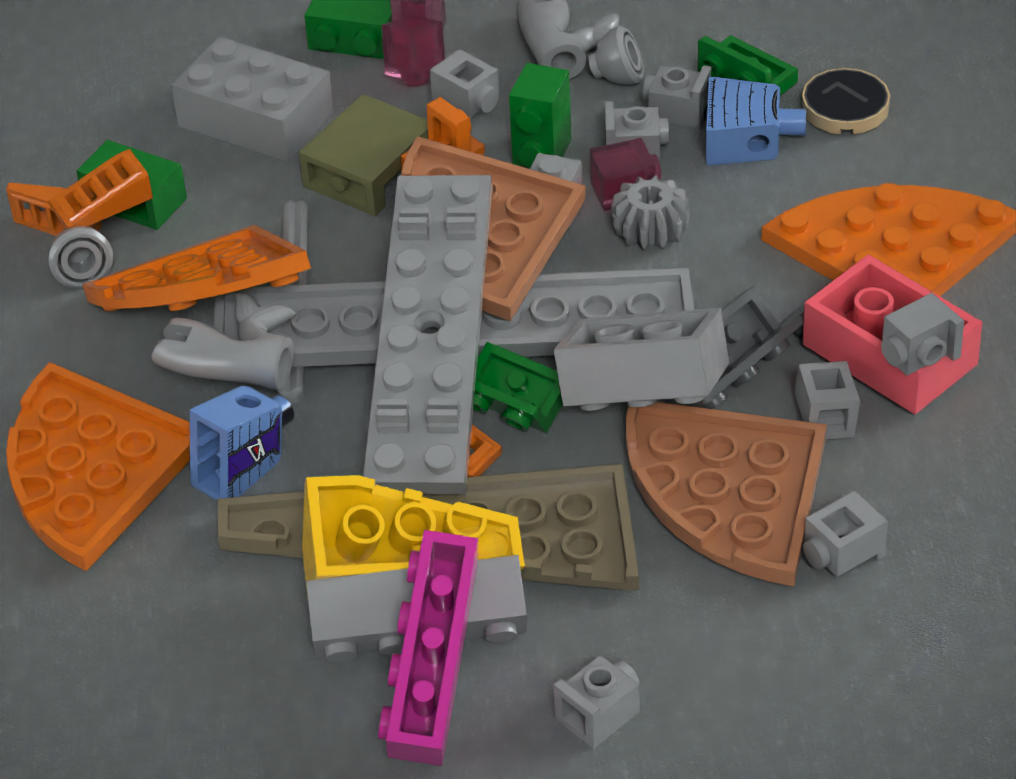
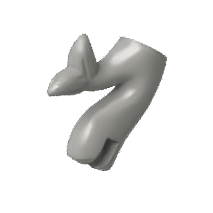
M518 0L517 4L521 31L538 64L569 70V79L582 72L585 67L587 52L596 49L603 36L611 29L619 26L620 21L619 15L613 13L594 21L589 27L566 33L570 17L566 0H546L535 3L534 0Z
M237 292L235 295L236 319L239 324L238 333L240 341L230 338L202 322L185 318H171L163 329L166 339L159 340L156 343L151 358L157 366L186 376L249 383L281 390L288 380L293 365V340L285 335L271 334L268 331L279 327L294 317L296 313L293 309L279 304L260 306L249 294Z

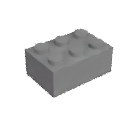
M218 37L171 85L179 127L285 162H289L334 113L329 71L222 37Z
M721 307L579 319L554 348L563 406L580 405V409L585 411L599 410L607 407L610 403L628 402L630 407L649 406L656 403L657 399L675 398L676 402L680 404L699 402L710 394L730 364Z

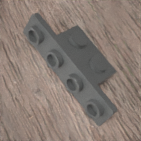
M753 287L742 292L721 309L730 364L705 399L681 405L713 409L728 397L724 391L725 388L731 383L738 387L760 371L756 366L760 359L764 357L766 361H769L786 350L791 345L786 338L793 332L797 336L803 334L804 305L779 324Z

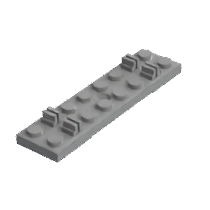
M491 175L398 176L363 472V477L375 479L376 485L403 492L406 488L423 492V494L466 495L493 191ZM428 327L439 329L431 334L422 333Z

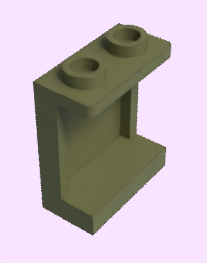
M362 94L299 152L303 187L376 217L386 207L384 185L401 170L400 155L409 151L417 136L428 139L427 119Z

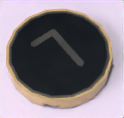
M851 68L826 70L813 76L804 86L802 105L803 109H806V119L816 128L828 133L841 134V129H853V134L865 133L878 127L888 116L890 93L887 85L876 75L866 71Z

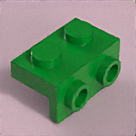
M732 35L720 43L707 36H703L698 40L697 72L701 71L702 66L711 67V77L776 84L780 87V96L798 83V68Z
M486 342L477 360L473 410L486 414L490 409L502 414L501 418L507 424L520 431L527 432L532 427L547 434L563 405L557 370Z

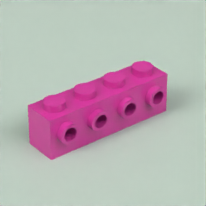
M424 530L420 551H411L407 582L414 583L411 602L402 601L397 629L398 634L405 635L402 654H392L388 675V686L395 687L392 707L383 706L378 731V739L386 740L388 758L443 766L478 564V538Z

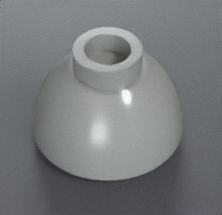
M617 26L606 33L600 40L596 52L588 56L590 69L596 79L605 77L612 83L633 85L640 83L643 77L644 67L639 47L631 32L623 26Z
M74 226L63 230L53 240L48 252L49 268L54 278L64 286L83 289L82 284L108 275L113 264V250L109 241L96 229L86 226Z

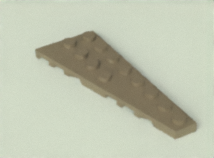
M623 464L468 477L466 495L422 494V497L449 504L462 502L518 517L525 564L523 570H521L522 580L619 590H639V572ZM304 491L219 498L218 542L220 550L303 558Z

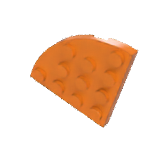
M884 183L879 186L839 191L797 205L763 225L761 240L832 281L869 254L941 297L1016 234V210L998 200L987 199L957 190Z
M252 225L84 283L82 286L87 301L93 305L103 307V310L106 312L121 308H143L168 305L170 311H178L195 305L198 299L224 295L270 282L271 287H280L293 283L299 279V272L311 269L306 250L256 225Z
M49 362L23 394L20 400L21 411L14 427L9 428L6 448L7 469L17 505L33 532L63 559L87 571L190 461V422Z

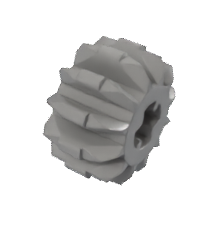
M657 175L652 180H644L637 176L635 184L622 183L620 192L614 194V200L611 204L613 227L615 228L616 235L625 238L626 245L640 243L644 250L649 245H657L663 249L666 241L679 242L680 234L687 230V224L689 223L688 199L684 189L676 188L674 180L661 182Z

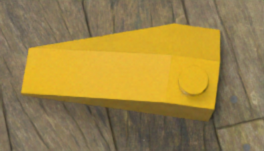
M359 475L306 477L304 483L302 540L305 580L407 569L411 551H420L424 530L478 538V560L519 555L520 570H523L525 564L518 517L462 502L449 504L422 497L423 492L406 488L403 492L376 485L375 479Z

